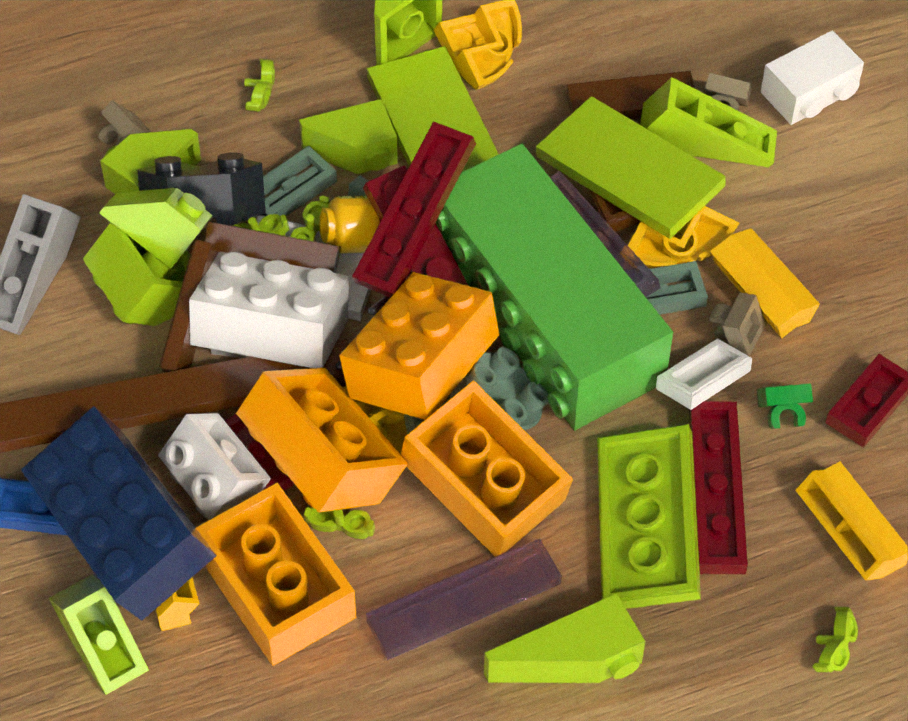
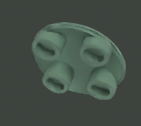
M501 347L495 353L485 352L466 375L467 385L474 380L523 430L533 428L540 421L543 407L548 403V392L541 384L536 385L535 382H531L528 379L524 369L520 366L517 355L512 350Z

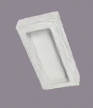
M716 339L658 375L656 389L691 410L750 372L752 358L725 342Z

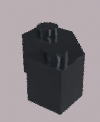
M223 153L217 156V161L203 166L183 163L181 158L177 156H164L155 159L154 165L137 170L139 191L178 188L183 193H190L201 200L205 210L212 217L216 218L217 223L235 225L251 217H257L266 213L262 163L244 159L242 153Z

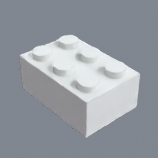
M219 252L189 299L190 345L309 368H323L348 321L349 275L333 273L325 268L312 269L290 265L281 260L268 261L246 257L244 254L237 252Z

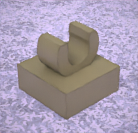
M709 72L705 86L706 95L726 103L738 111L739 105L748 106L752 91L750 82Z
M113 100L101 112L110 124L102 128L98 138L108 145H111L117 137L118 142L116 145L121 143L129 134L151 132L135 113Z
M739 293L732 307L726 304H716L709 317L710 322L719 323L714 333L715 337L727 340L730 346L749 357L766 325L757 296L746 293Z

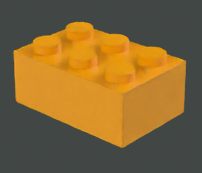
M413 272L339 355L349 398L426 420L439 409L499 336L492 292Z
M326 368L263 371L236 412L248 427L250 435L264 446L275 460L278 469L288 475L303 493L304 500L311 507L315 508L318 513L380 504L408 465V462L357 403L349 398L348 393Z
M474 380L404 437L401 455L408 462L406 467L497 560L565 501L573 478Z
M278 483L196 527L217 555L205 566L272 666L356 618L355 590Z

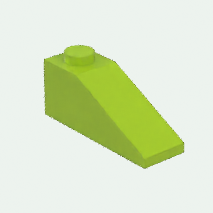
M673 77L643 103L640 125L691 156L762 167H770L774 164L777 130Z
M616 593L485 652L484 676L488 683H600L611 677L622 679L636 671L642 663L645 640Z

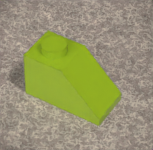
M382 99L299 119L302 149L310 146L330 164L355 174L378 171L387 166L398 164L397 136Z
M192 129L129 134L121 143L111 147L104 155V158L100 160L105 188L114 194L117 192L139 191L137 170L154 165V160L159 157L177 156L181 158L183 163L198 164L201 161L198 133Z
M178 188L117 192L99 213L170 268L174 266L212 217L205 210L201 200L190 193H183Z
M91 574L49 598L71 643L105 695L149 671L114 599L101 581Z

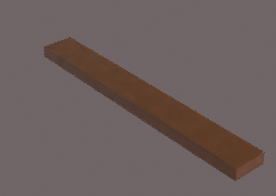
M347 339L337 340L323 367L331 373L341 386H346L343 370L338 371L335 366L340 360L339 355L349 345ZM246 357L0 403V453L52 443L93 406L118 428L125 429L182 418L186 414H203L239 407L263 371L309 369V367L257 357Z

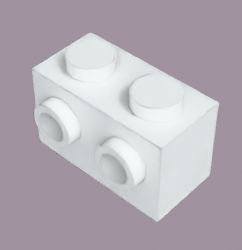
M832 30L766 64L761 93L792 125L806 117L812 118L816 116L823 108L838 100L850 98L859 88L864 62Z
M218 413L186 414L158 454L170 470L171 477L185 489L196 503L198 512L208 520L263 491L271 479Z

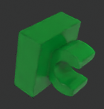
M811 383L756 389L758 407L773 406L767 416L771 429L780 428L779 417L785 409L792 412L795 427L805 425L806 414L799 404L813 402Z

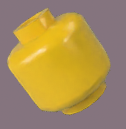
M338 196L333 198L328 207L322 208L319 221L322 241L341 246L340 254L364 253L380 224L379 217L367 196Z

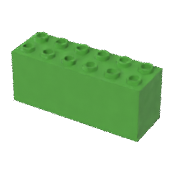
M523 143L461 172L436 221V225L468 285L492 292L499 336L504 347L513 352L515 351L523 362V368L528 379L531 382H535L536 385L541 384L548 392V402L554 414L560 419L564 417L575 431L655 389L657 376L668 370L673 338L672 329Z

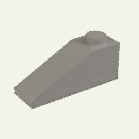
M25 194L22 195L0 256L1 329L21 335L67 257L81 218L79 215L58 205Z

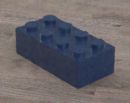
M95 406L21 469L114 601L141 621L217 556L121 429Z

